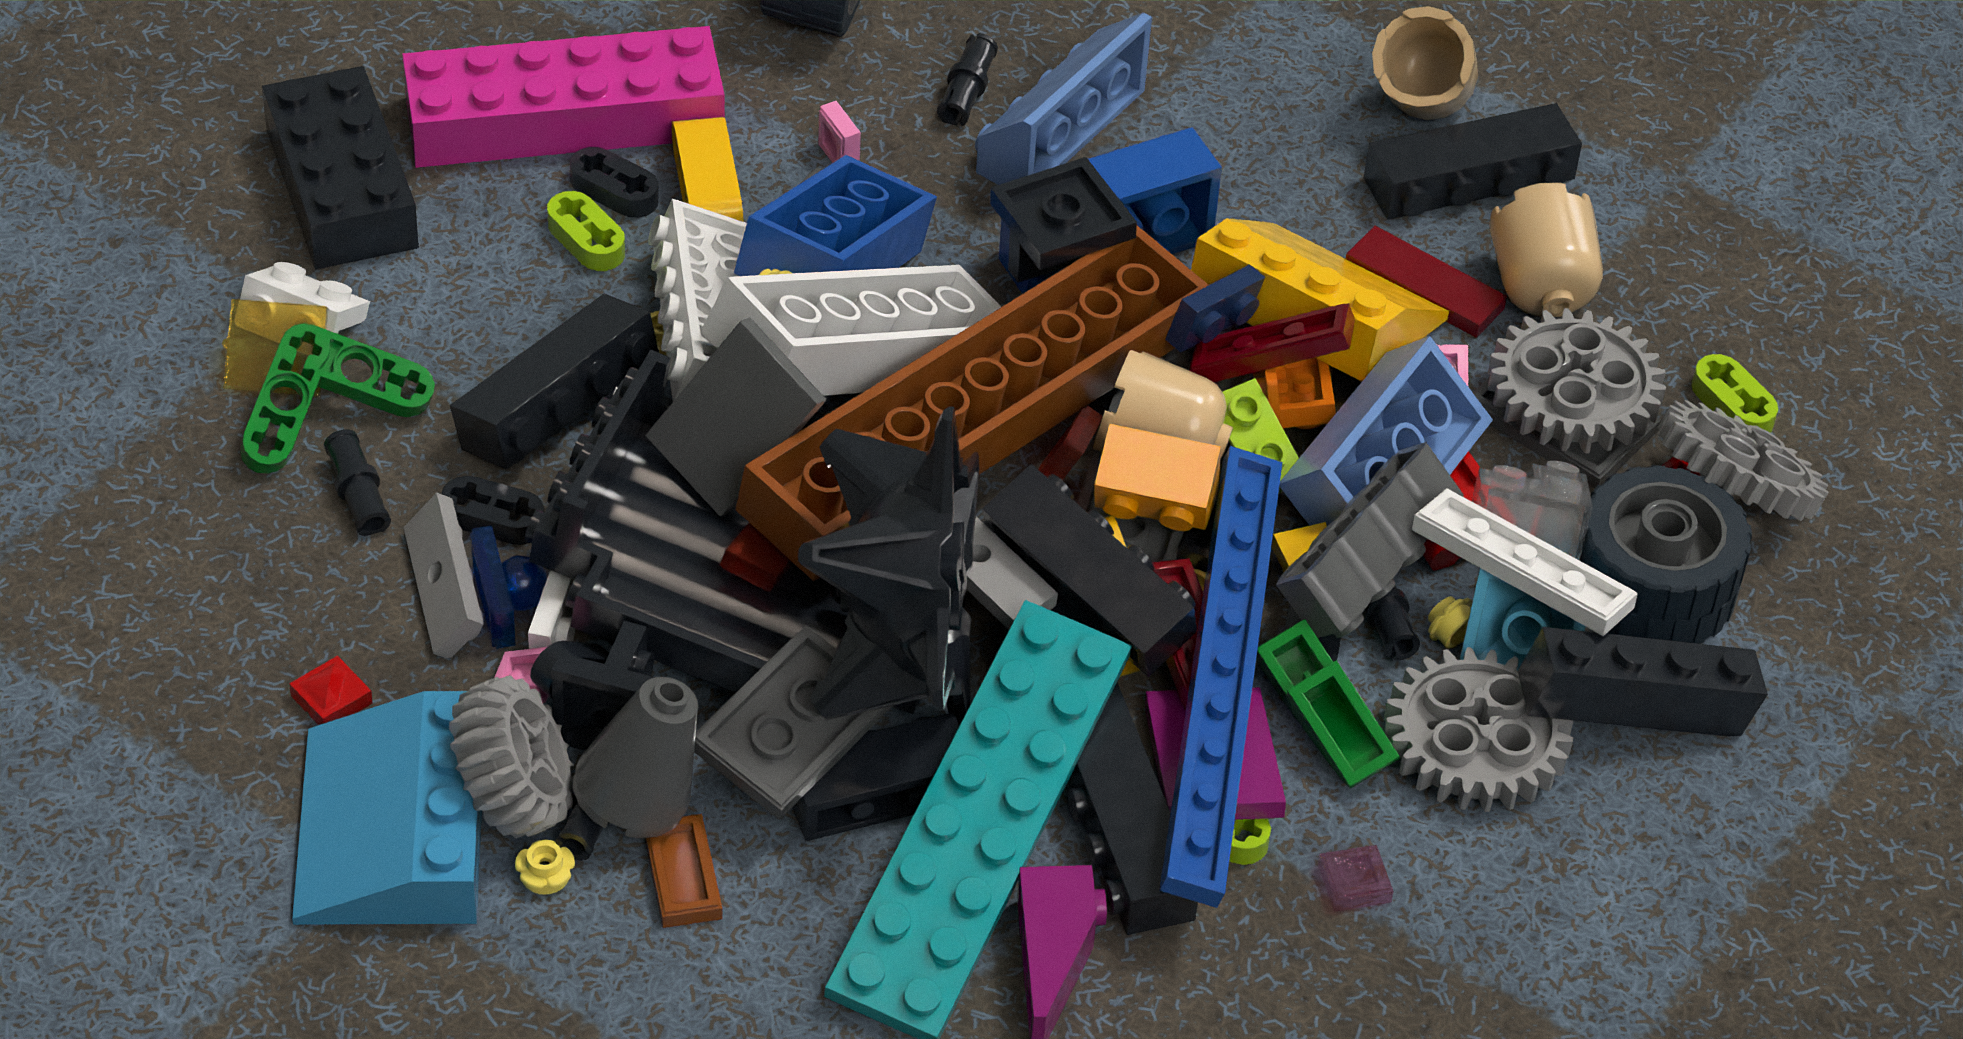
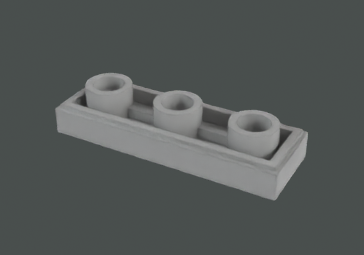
M436 492L403 528L433 654L444 658H452L468 641L478 636L484 625L483 612L479 607L473 583V572L469 567L462 540V529L458 524L453 500Z
M976 517L973 567L966 574L967 590L1008 630H1010L1025 600L1049 610L1054 608L1057 603L1058 593Z

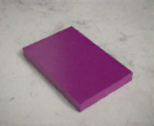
M1252 687L1235 820L1285 818L1286 799L1260 687ZM1177 690L1146 691L1145 712L1159 784L1171 813L1186 710L1183 707Z

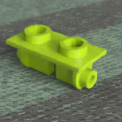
M1256 378L1222 391L1227 405L1224 424L1233 427L1229 438L1231 446L1283 462L1281 481L1299 457Z

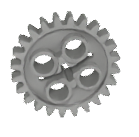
M1564 308L1562 319H1555L1550 312L1544 310L1542 311L1540 323L1525 316L1523 317L1521 329L1510 325L1507 328L1506 338L1497 339L1495 351L1491 354L1488 374L1490 375L1488 390L1495 392L1494 407H1506L1504 420L1512 422L1521 419L1520 434L1522 435L1534 430L1541 432L1539 444L1545 445L1553 437L1559 439L1561 451H1567L1571 442H1579L1584 453L1590 452L1592 442H1598L1606 451H1611L1614 437L1625 445L1631 444L1633 432L1645 435L1649 422H1656L1666 390V386L1663 385L1666 372L1664 369L1657 368L1660 358L1658 353H1646L1648 340L1645 338L1631 341L1632 327L1630 326L1618 331L1612 329L1613 317L1608 316L1599 324L1593 322V315L1589 310L1583 314L1582 319H1574L1569 308Z
M1684 400L1683 404L1675 401L1673 405L1669 406L1657 427L1659 429L1657 435L1664 439L1662 442L1663 446L1674 450L1673 457L1688 462L1689 464L1686 467L1688 470L1699 472L1701 476L1705 477V482H1712L1721 489L1724 488L1729 494L1740 496L1744 503L1749 506L1752 502L1758 504L1766 513L1770 514L1772 510H1775L1786 519L1790 515L1800 521L1803 520L1804 516L1812 519L1829 493L1826 490L1828 484L1821 480L1822 474L1810 469L1812 466L1810 462L1797 458L1796 450L1786 448L1780 439L1756 425H1746L1739 416L1734 418L1728 417L1717 407L1712 411L1700 402L1695 406L1687 400Z
M1471 647L1466 648L1463 660H1457L1446 649L1443 650L1440 665L1425 656L1422 658L1420 671L1410 667L1406 668L1403 683L1394 682L1391 698L1387 699L1383 719L1386 721L1384 733L1389 741H1391L1400 758H1402L1399 773L1402 776L1418 773L1417 790L1421 791L1431 785L1438 787L1437 801L1440 803L1447 799L1451 793L1458 795L1459 807L1463 810L1467 808L1471 798L1479 799L1481 807L1485 812H1490L1493 799L1499 798L1503 805L1511 810L1514 808L1517 793L1531 803L1535 801L1538 787L1547 791L1552 789L1555 775L1562 776L1566 760L1569 758L1573 737L1570 736L1573 721L1528 716L1517 671L1518 658L1514 656L1503 665L1497 663L1496 651L1491 649L1485 660H1477L1475 652Z

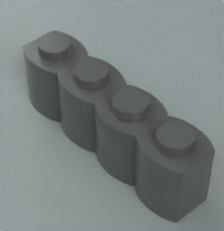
M1427 442L1401 449L1376 472L1371 482L1348 502L1340 516L1315 538L1308 551L1293 562L1279 578L1276 586L1300 619L1307 621L1317 638L1331 634L1339 638L1355 630L1363 622L1364 616L1362 612L1368 604L1379 600L1395 586L1393 578L1400 568L1411 565L1425 553L1426 547L1423 544L1427 541V538L1412 530L1414 516L1446 488L1462 497L1464 496Z

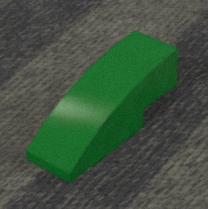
M1305 619L1258 647L1256 662L1285 705L1349 789L1400 759L1399 754L1338 661H1332Z

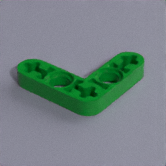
M305 323L294 325L285 332L280 341L244 431L240 449L242 461L249 469L256 473L267 474L283 468L291 457L318 387L396 416L412 417L421 414L430 405L435 387L433 376L427 368L418 363L321 327ZM303 342L313 345V355L310 354L307 357L302 373L299 375L291 370L295 362L297 349L301 347ZM347 360H362L370 367L372 376L365 382H351L342 374L341 366ZM382 369L389 372L383 392L376 389ZM406 380L417 384L415 388L416 393L412 395L410 400L400 396V387L405 385ZM289 387L300 395L301 404L294 410H280L271 402L270 394L276 388ZM271 422L274 425L280 426L274 443L276 450H271L268 456H262L258 453L259 444L257 443L263 442Z

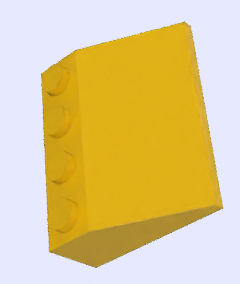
M1226 218L1197 238L1191 271L1208 285L1249 264L1265 276L1257 296L1259 306L1254 315L1247 321V323L1253 326L1349 303L1355 317L1350 349L1315 358L1361 382L1386 352L1423 339L1448 319V310L1275 223Z

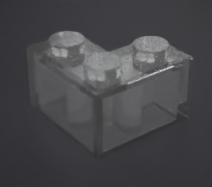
M1548 461L1546 466L1532 463L1529 478H1526V472L1511 466L1497 465L1494 466L1493 471L1479 468L1471 502L1573 558L1580 560L1593 508L1586 474L1579 473L1578 467L1562 461Z

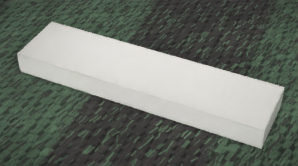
M1447 488L1414 516L1412 530L1602 636L1635 607L1638 593Z

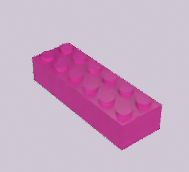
M710 26L402 53L405 96L416 168L576 153L580 149L587 147H600L608 150L672 144V121L716 117L725 118V94Z

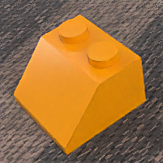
M1109 424L1094 484L1095 507L1102 508L1107 514L1120 519H1134L1136 516L1159 520L1163 526L1173 530L1187 531L1192 529V527L1205 530L1218 495L1221 446Z

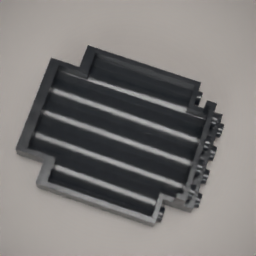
M650 350L639 370L633 367L628 370L624 380L622 379L611 399L602 397L592 419L591 428L594 429L590 436L583 433L579 436L570 457L569 464L572 466L569 472L559 471L551 485L547 502L550 503L545 512L537 509L533 514L525 534V541L532 544L529 562L574 579L566 600V606L573 608L570 627L614 644L624 621L646 626L647 651L654 653L655 661L737 693L805 625L838 649L847 630L845 620L849 612H842L840 604L836 603L831 597L830 583L822 578H818L815 581L810 579L735 510L736 507L731 513L720 517L645 436L674 402L671 398L664 396L671 357ZM816 412L801 430L821 419L825 414ZM967 589L963 597V608H965L971 594ZM921 700L893 707L914 714Z

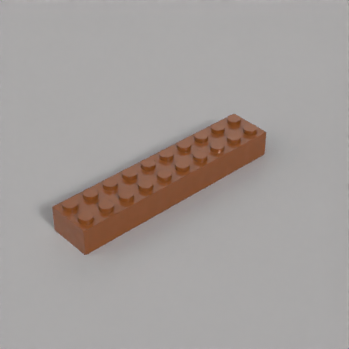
M1137 226L1135 239L1085 255L747 463L744 467L735 510L810 579L815 581L820 577L803 567L798 561L799 548L807 541L849 527L848 522L851 519L832 467L828 468L820 450V445L835 429H840L928 452L934 440L935 426L943 410L948 407H954L960 457L963 458L964 462L974 452H978L980 475L1113 389L1130 350L1138 353L1144 351L1161 358L1175 349L1165 338L1181 300L1209 285Z

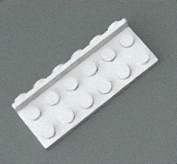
M675 199L671 200L665 216H656L648 238V244L653 246L654 250L651 269L657 273L655 297L660 298L661 305L658 323L662 324L664 329L661 350L666 352L668 357H671L667 380H670L673 401L717 350L701 330L727 277L738 276L734 274L747 225L745 222Z

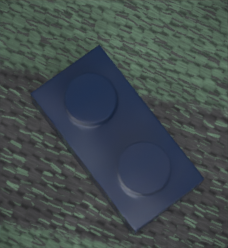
M1249 264L1183 298L1165 340L1179 352H1183L1200 342L1208 343L1212 341L1221 331L1234 324L1242 325L1246 323L1259 306L1257 296L1265 276Z

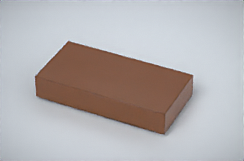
M702 814L683 816L676 828L659 837L644 838L662 927L721 920L723 908Z

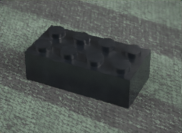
M364 66L262 85L266 130L315 270L419 248L416 204Z

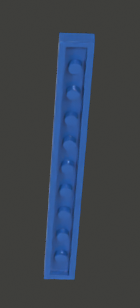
M1233 446L1229 447L1222 462L1159 891L1215 908L1220 904L1226 889L1283 463Z

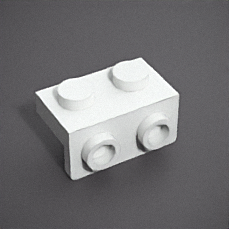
M277 262L272 267L245 275L235 324L242 329L280 344L285 332L294 325L311 324L338 334L340 330L362 323L366 319L370 301L351 294L352 289L343 283L318 281L306 276V270L298 265ZM303 342L297 351L308 356L310 354L313 355V345Z

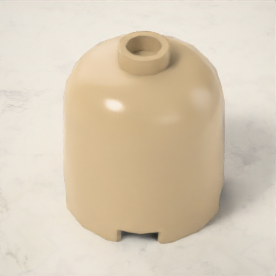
M1429 6L1407 9L1403 12L1402 16L1391 21L1386 29H1382L1377 36L1372 52L1374 74L1391 102L1407 115L1424 120L1445 118L1460 110L1472 96L1478 79L1474 43L1465 26L1457 21L1448 11Z
M1539 183L1516 190L1514 192L1515 201L1504 206L1502 210L1499 209V206H1496L1491 212L1489 221L1498 266L1507 295L1514 305L1530 315L1541 317L1542 311L1547 310L1553 317H1560L1563 314L1564 308H1569L1573 313L1591 301L1598 292L1603 278L1597 225L1590 197L1586 193H1583L1581 197L1567 193L1566 185L1563 183Z
M1130 350L1114 386L1123 390L1124 394L1116 413L1105 410L1093 449L1103 452L1109 424L1221 446L1220 458H1222L1233 427L1224 424L1227 405L1225 396L1218 385L1205 377L1144 351L1138 353Z

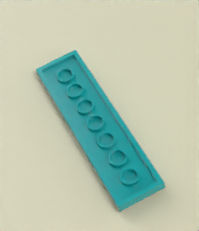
M1028 600L1024 601L825 986V998L917 1039H940L1019 879L1020 867L1026 866L1130 657L1132 645Z

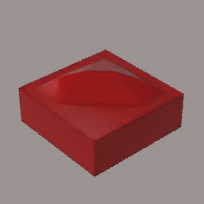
M338 655L289 683L291 697L305 712H308L309 716L318 725L355 714L373 704L372 691Z

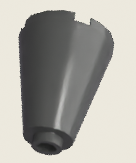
M655 677L647 680L583 752L576 765L572 788L579 806L595 823L606 828L608 822L627 829L624 836L636 839L659 837L676 828L689 807L691 799L698 712L697 698L687 685L669 677Z

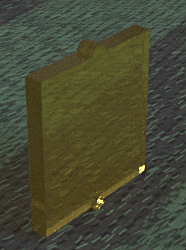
M231 299L228 338L222 341V346L227 350L223 389L260 392L285 332L292 326L303 323L327 330L328 307ZM303 342L301 347L297 349L292 372L301 375L307 357L310 354L313 355V345ZM279 387L271 392L299 395L289 387ZM318 387L314 396L320 397L321 388Z

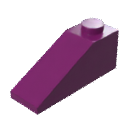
M1092 865L1020 867L1017 912L1029 1039H1049L1093 950L1096 926L1106 925V894L1104 889H1094Z

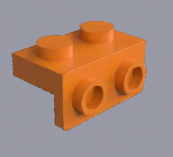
M1317 358L1306 359L1253 373L1282 428L1313 429L1322 424H1328L1336 414L1329 365Z

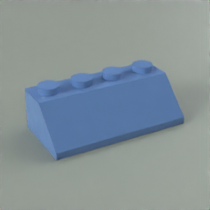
M1146 13L1138 14L1100 28L1084 43L1076 44L1069 52L1067 58L1053 70H1047L1039 79L1038 84L1023 97H1017L999 119L993 124L989 123L982 128L975 142V150L977 151L976 173L1000 185L1067 163L1144 92L1152 17Z
M1428 336L1384 354L1283 477L1279 487L1309 526L1326 522L1328 526L1340 516L1348 502L1371 482L1376 472L1401 449L1427 442L1450 475L1493 419L1433 339Z

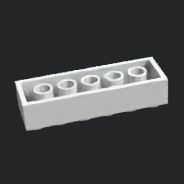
M960 265L727 277L701 332L718 348L740 321L750 317L823 396L857 394L868 390L998 310L1001 306Z

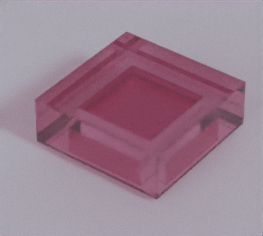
M1377 845L1321 853L1319 855L1318 867L1334 912L1392 902L1394 891Z

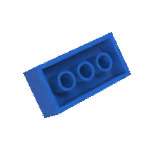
M1193 127L1088 159L1137 221V226L1171 254L1196 247L1197 238L1215 226L1222 166ZM1001 219L999 260L1022 294L1064 269L1061 268L1018 283L1008 270L1010 230Z
M845 155L748 217L734 274L738 276H755L765 269L787 270L791 273L898 268L922 251L937 196Z

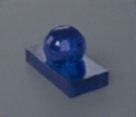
M492 526L474 528L472 533H470L472 569L492 647L499 649L516 646L514 610L527 611L538 606L548 578L547 572L543 567L529 562L530 557L515 555L501 563Z

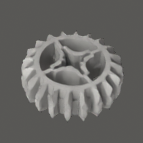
M510 675L500 679L495 677L472 686L469 691L460 694L459 702L452 706L454 720L449 722V730L454 736L450 749L457 757L458 765L455 769L461 772L465 782L463 790L470 792L473 798V807L476 811H483L485 822L489 826H496L503 836L511 834L514 838H519L525 835L531 837L554 827L556 823L566 819L567 810L573 807L571 793L574 790L572 788L573 779L570 772L574 770V764L568 758L567 748L569 745L562 738L560 732L562 725L556 724L552 717V707L548 704L544 705L540 693L536 689H530L529 684L523 679L515 680Z

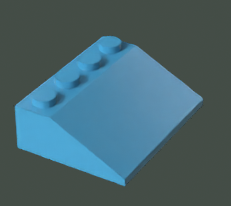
M422 691L308 729L292 917L293 925L477 924L482 810L476 811L474 809L473 798L470 792L463 790L465 782L461 772L455 769L458 762L456 754L450 749L454 736L449 730V722L454 720L452 706L459 702V695L467 691Z

